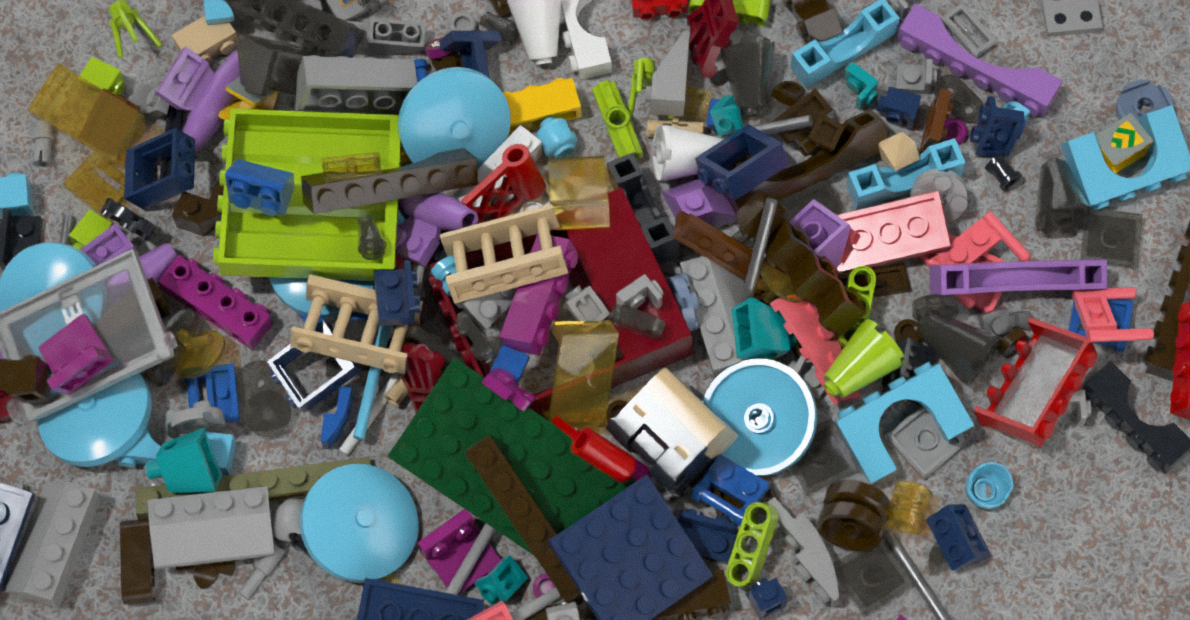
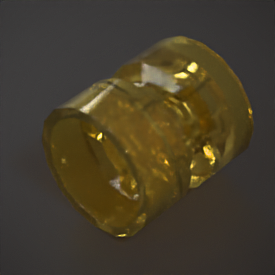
M896 482L891 498L894 504L890 505L885 524L892 529L908 534H921L926 518L923 512L929 508L933 494L932 491L914 482Z

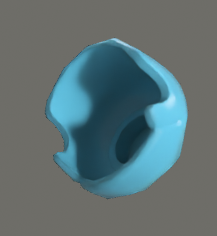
M995 462L981 464L970 473L965 485L968 499L977 507L987 510L999 507L1006 502L1014 488L1012 475L1002 464ZM986 484L991 488V496L989 498H986Z

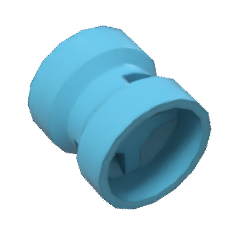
M454 255L442 259L431 269V273L436 280H440L443 283L442 288L448 296H451V293L447 286L446 276L456 273Z

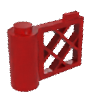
M514 144L503 152L502 163L461 199V202L477 213L478 224L483 223L486 213H492L488 221L506 217L525 200L539 198L546 190V183L529 149L523 144ZM504 176L501 187L495 188L496 182ZM513 194L514 197L507 204L503 205L506 195ZM492 195H498L495 205L489 206ZM480 196H483L480 206L473 207L472 203Z
M558 415L555 416L552 423L573 439L571 445L573 454L617 482L629 480L636 471V459L634 456L592 429L586 427L579 430Z

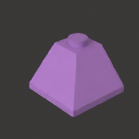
M700 179L663 191L662 195L675 220L677 214L682 210L687 214L695 215L715 228L737 221V216L726 195H722L717 189L702 183Z
M813 199L789 223L794 226L799 225L814 242L811 248L816 254L821 257L826 256L837 267L841 262L851 227L849 223Z

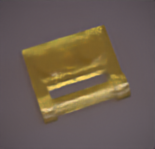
M99 150L92 152L63 182L64 187L106 220L108 217L99 211L109 197L120 204L125 201V174L105 159V155ZM98 167L120 184L121 187L115 190L92 170Z

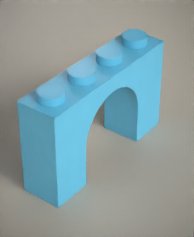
M1173 105L1138 117L1140 124L1154 141L1149 148V157L1145 169L1135 178L1121 177L1109 169L1104 161L1094 132L1060 144L1083 208L1092 206L1094 211L1109 206L1108 200L1118 196L1120 202L1136 196L1134 190L1144 187L1145 192L1162 187L1160 181L1170 178L1171 183L1188 178L1186 172L1190 171V153Z
M927 362L914 369L916 375L908 380L902 376L888 384L890 390L880 395L879 391H875L863 398L864 405L856 409L851 405L837 413L839 419L833 422L868 483L872 484L897 470L879 436L880 418L887 407L894 402L908 399L924 406L944 440H950L974 426L940 364L931 366L930 362Z

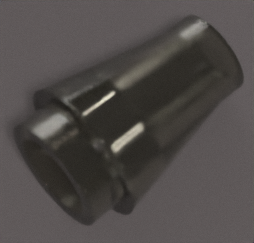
M489 11L482 15L480 25L486 30H499L502 40L499 43L502 46L507 45L511 47L518 41L520 34L515 21L495 15Z
M364 215L357 220L358 252L362 254L364 259L375 260L385 254L387 244L375 223L374 217Z

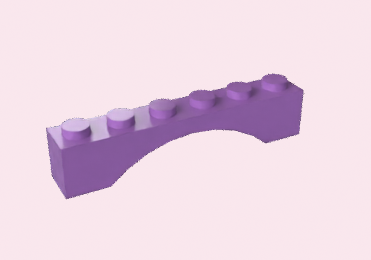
M916 3L898 31L897 40L903 48L909 51H914L915 49L924 54L926 59H932V63H941L949 67L950 72L959 77L964 75L972 79L977 87L984 90L988 88L993 90L1005 102L1015 101L1030 110V115L1036 116L1038 114L1044 117L1060 90L1063 80L1038 67L1028 69L1005 68L989 64L974 57L953 40L944 27L939 15Z
M1107 260L929 265L930 294L952 295L1026 290L1107 289Z

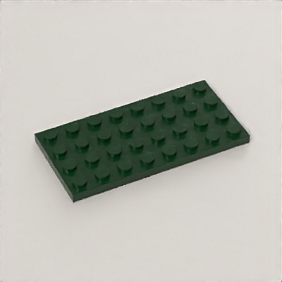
M456 358L452 359L387 456L532 555L534 554L464 453L470 447L491 435L557 534L637 481L631 477L624 482H617L573 454L571 451L573 439L560 428L529 407L523 411L510 399L505 400L482 384L485 379L483 376Z

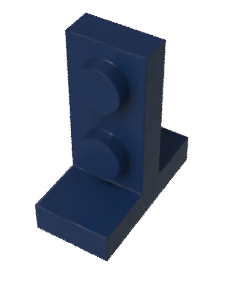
M499 30L450 31L439 40L440 51H460L463 68L476 70L490 78L487 65L488 57L485 50H490L502 40Z

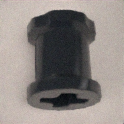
M1005 153L994 157L984 168L988 173L991 172L999 181V187L1002 191L1017 183L1022 177V174L1019 171H1015L1008 163Z

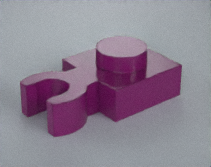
M498 368L490 371L482 384L503 399H510L523 411L530 407L536 397L528 391L519 387L520 384L514 380L515 378L510 372L504 369L499 370Z

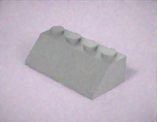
M303 56L297 72L295 111L399 115L406 96L418 83L414 60L402 58L376 59L374 57Z
M701 256L681 262L680 271L681 274L686 273L688 276L689 292H695L697 295L699 308L694 309V312L699 320L700 329L698 330L713 377L716 378L730 366L745 361L744 359H738L736 355L732 308L740 304L745 283L741 277L707 257Z
M45 482L3 592L59 608L101 500L94 489L70 482Z
M267 486L148 500L149 528L155 569L275 555Z

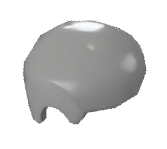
M291 498L276 508L271 523L274 537L282 541L291 542L290 533L301 534L300 513L304 501Z

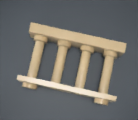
M553 205L439 234L446 255H454L456 273L446 276L447 286L454 303L568 274L561 246L553 247L550 230L560 228ZM539 233L541 251L525 255L522 238ZM510 241L513 258L496 262L494 245ZM482 249L485 266L468 270L465 253Z
M310 274L306 286V300L312 301L304 327L292 326L290 347L297 348L302 352H314L381 368L389 373L405 374L407 353L400 351L408 325L419 327L423 301H420V312L415 313L414 324L396 325L390 347L386 349L372 345L378 327L375 290ZM323 305L340 308L332 335L315 332ZM353 311L369 315L361 342L343 338L351 312Z

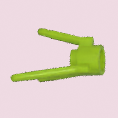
M119 0L109 7L108 10L111 16L109 24L113 31L119 58L123 57L118 28L127 29L132 41L137 43L138 38L132 27L135 21L157 47H162V43L142 20L137 9L131 8L128 1Z
M639 58L633 63L634 74L632 75L627 108L630 120L632 119L636 93H640L642 87L652 85V77L657 70L655 69L654 60L650 58Z

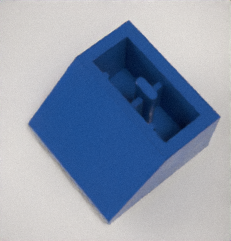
M237 159L225 174L230 203L243 209L248 207L258 209L270 216H275L276 214L285 216L295 188L294 173Z

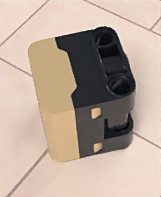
M668 368L659 371L606 426V430L629 453L640 454L652 466L649 471L650 474L668 492L679 497L684 495L683 491L690 485L693 487L698 479L712 466L719 454L722 455L738 437V434Z

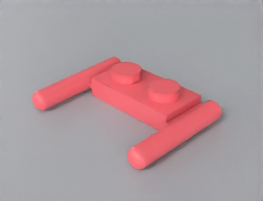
M990 211L952 241V248L941 250L926 265L929 267L930 264L975 263L1001 240L1020 261H1030L1031 254ZM953 294L966 309L974 306L975 301L969 294Z
M1134 287L1072 291V298L1075 301V307L1089 342L1153 339L1154 332L1151 328L1117 329L1116 321L1107 300L1133 299L1137 295Z

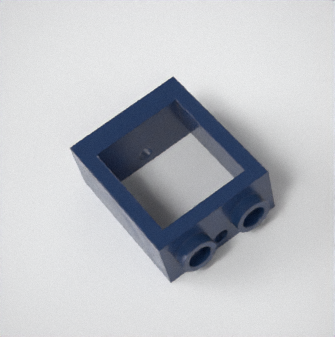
M749 124L695 158L698 166L697 175L702 183L712 186L720 194H725L733 200H737L788 166L782 143ZM747 154L753 156L731 171L725 169Z
M174 128L126 150L124 199L145 210L193 189L195 138ZM172 156L171 175L153 182L154 163Z
M322 320L317 324L315 332L332 335L334 328L330 323ZM288 345L267 361L272 368L269 371L271 377L278 385L282 384L288 392L285 394V397L291 406L305 411L310 410L362 371L356 362L335 358L342 371L306 397L286 368L288 364L304 352Z

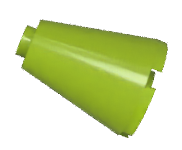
M866 319L860 324L823 376L825 380L823 386L831 396L836 397L838 395L844 398L905 364L904 360H900L904 355L897 343L886 331L881 334L874 328L878 324L874 321Z

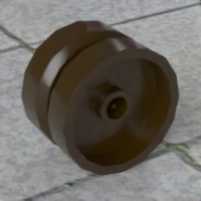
M848 479L838 480L830 484L823 501L824 507L820 512L817 522V529L821 536L833 545L846 550L869 551L878 547L882 540L884 523L888 518L891 507L889 498L883 491L862 481Z

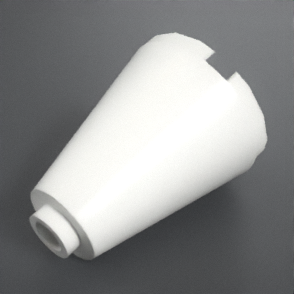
M507 0L529 60L535 59L536 65L551 63L552 57L557 56L561 0Z
M658 125L653 139V147H657V157L653 156L656 179L668 181L697 174L698 166L695 158L724 139L669 125Z

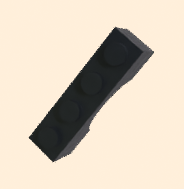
M630 153L606 163L611 186L614 190L622 187L658 265L680 257L679 243L673 238L674 230L666 216L663 217L657 209L648 189L644 173L634 154Z
M1109 361L1085 383L1082 390H1085L1086 400H1090L1091 407H1098L1105 414L1104 418L1114 429L1119 428L1126 435L1125 439L1132 448L1136 450L1140 448L1148 456L1146 459L1152 468L1157 471L1161 469L1166 474L1190 452V438L1175 423L1154 426L1138 419L1131 411L1127 399L1131 380L1112 361Z

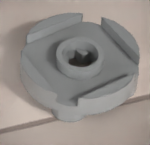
M931 169L915 179L912 185L911 197L939 191L940 194H946L942 201L946 224L956 220L966 210L967 188L963 179L955 172L949 171L948 173L939 171V169Z
M209 401L196 402L193 404V408L185 410L173 409L165 414L167 436L173 439L180 437L179 434H188L205 428L207 432L216 433L220 430L219 424L223 426L226 424L223 410L211 407Z

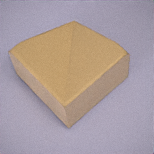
M903 132L889 137L878 144L882 161L894 171L920 160L915 141Z

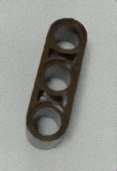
M149 519L120 522L121 595L124 605L155 602V597H152V587H155V568L151 567L153 553Z

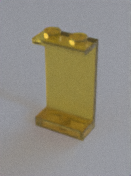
M60 63L56 65L27 109L32 117L39 121L43 119L110 160L111 165L117 167L119 162L123 164L126 162V150L130 149L135 139L140 140L147 129L145 115Z
M604 156L548 159L550 205H553L560 227L553 230L610 227Z
M610 320L553 322L552 333L559 342L550 410L541 411V416L552 423L555 416L558 415L578 429L586 427L592 430L594 428H605L619 333Z

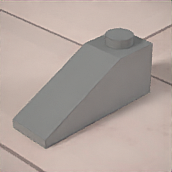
M683 31L654 72L652 86H646L645 103H650V114L684 115L690 31Z

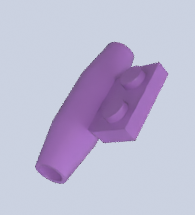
M184 47L154 93L177 110L190 111L183 132L195 138V154L199 153L224 122L223 119L218 117L219 112L232 105L238 99L225 89L229 83L248 72L251 68L252 60L242 52L233 51L213 73L206 60L188 47Z
M440 192L399 199L398 208L410 217L397 226L396 255L426 267L440 244L439 234L441 230L454 231L478 224L477 213L456 198Z
M115 223L80 250L87 254L96 265H100L134 249V247ZM168 243L139 257L147 280L153 277L157 285L159 284L158 280L178 256ZM128 270L105 280L108 292V311L123 296L134 289Z

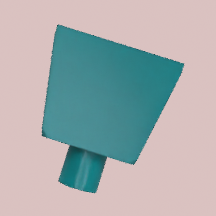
M752 297L732 308L736 355L738 359L775 360L795 347L796 336L794 334L789 335L783 324L786 321L780 311L775 312L772 307Z
M205 428L163 443L156 454L157 461L146 463L147 477L150 480L163 478L167 490L171 493L213 492L222 478Z

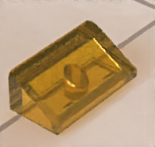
M379 152L322 159L323 172L381 170Z

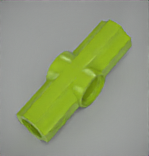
M606 80L598 83L592 88V93L604 121L605 131L611 139L617 157L620 158L633 153L636 160L643 157V152L630 122L629 111L624 107L615 81ZM617 119L623 121L620 125H614L611 122Z

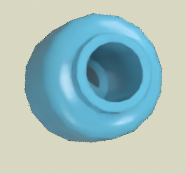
M549 117L542 121L540 124L541 128L537 131L536 137L542 141V150L549 158L562 160L573 154L578 139L568 121L562 118L555 119L554 117Z

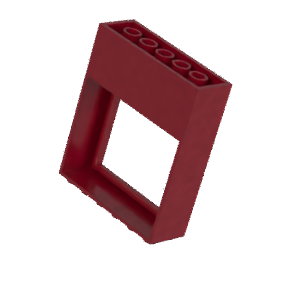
M622 187L556 213L560 228L550 230L551 236L570 239L576 249L578 261L575 268L571 269L568 280L573 289L577 286H580L581 289L590 286L609 311L610 315L603 319L602 322L608 331L620 361L599 367L534 394L533 396L536 398L529 408L542 417L691 356V332ZM537 234L522 238L525 255L531 253ZM510 241L494 245L496 262L513 258ZM482 249L465 253L468 270L485 266ZM438 262L430 264V269H432ZM433 274L428 276L432 295L435 302H439L441 315L446 327L450 328L453 343L457 352L461 353L463 364L485 378L491 368L465 309L456 306L452 296H448L443 290V283L440 280H436ZM644 274L650 281L655 280L660 285L663 295L662 306L656 309L648 297H645V302L634 310L629 308L625 312H622L616 304V293ZM596 328L593 329L594 332H595V335L598 336L599 334H598ZM599 341L601 348H605L602 341Z

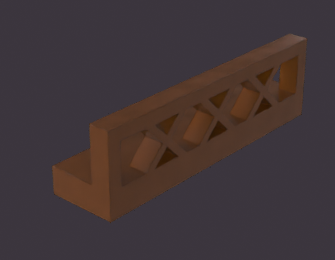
M681 210L676 216L673 238L746 280L753 250L695 215L687 214ZM763 257L756 287L768 293L784 277L785 272L780 268L774 269L765 260V257Z

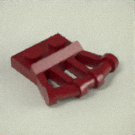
M705 0L698 9L687 17V25L690 26L688 47L693 51L691 54L692 62L699 66L700 73L706 78L713 77L716 74L717 66L715 62L723 46L731 43L729 36L738 26L739 21L733 0Z
M409 343L404 345L402 351H400L407 353L405 374L399 373L407 388L414 411L417 413L442 376L441 367L444 365L445 359L439 352L430 351L425 344Z

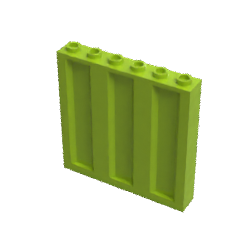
M230 108V118L224 119V136H228V143L222 144V161L226 162L225 170H220L219 180L220 187H224L223 195H218L217 210L222 213L221 221H216L215 237L220 238L219 247H214L213 264L218 265L220 275L308 279L311 274L335 280L374 281V270H395L399 199L313 214L303 204L301 176L328 171L366 172L400 167L401 139L398 133L399 115ZM237 159L294 173L295 188L285 216L278 214L270 216L264 214L261 210L250 207L243 209L229 202L225 174Z

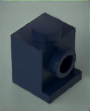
M889 87L887 95L880 96L876 111L881 112V117L886 118L889 123L895 125L905 123L907 124L906 129L912 131L921 95Z
M767 578L753 584L752 590L746 593L759 620L785 608L788 598L777 578L770 581Z

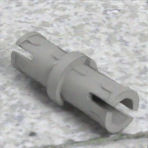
M39 110L36 112V133L32 136V141L35 144L33 165L41 167V163L44 162V167H50L51 145L55 142V137L52 134L54 112L45 110V116H43V110Z

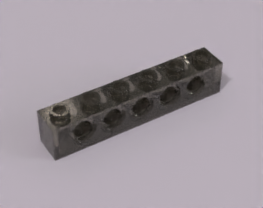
M224 0L230 6L232 12L234 10L239 13L238 18L250 24H253L254 20L259 21V27L273 34L277 29L282 32L281 37L296 43V40L300 39L304 41L302 46L316 53L319 48L325 50L324 56L326 57L346 56L353 58L365 34V31L354 24L299 0Z

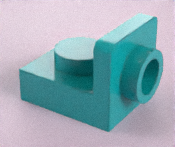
M852 61L845 69L844 80L851 91L855 93L861 92L856 100V108L861 110L865 104L871 106L878 97L877 88L879 80Z
M733 95L723 96L710 110L718 136L733 134L744 127L740 108L736 104Z
M508 555L503 557L486 576L477 579L474 584L480 591L481 596L490 605H495L509 599L528 577L513 557Z

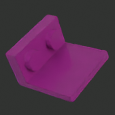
M84 314L78 316L38 348L54 374L46 380L53 391L66 395L71 394L114 361L88 316Z
M465 509L417 542L420 553L447 588L480 534L474 524L473 516ZM489 543L486 545L457 595L462 594L473 586L477 579L486 576L501 561Z

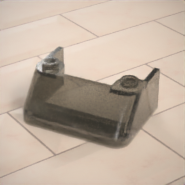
M240 33L237 42L240 84L245 86V92L259 96H266L268 90L296 95L297 72L303 56L338 57L327 52Z

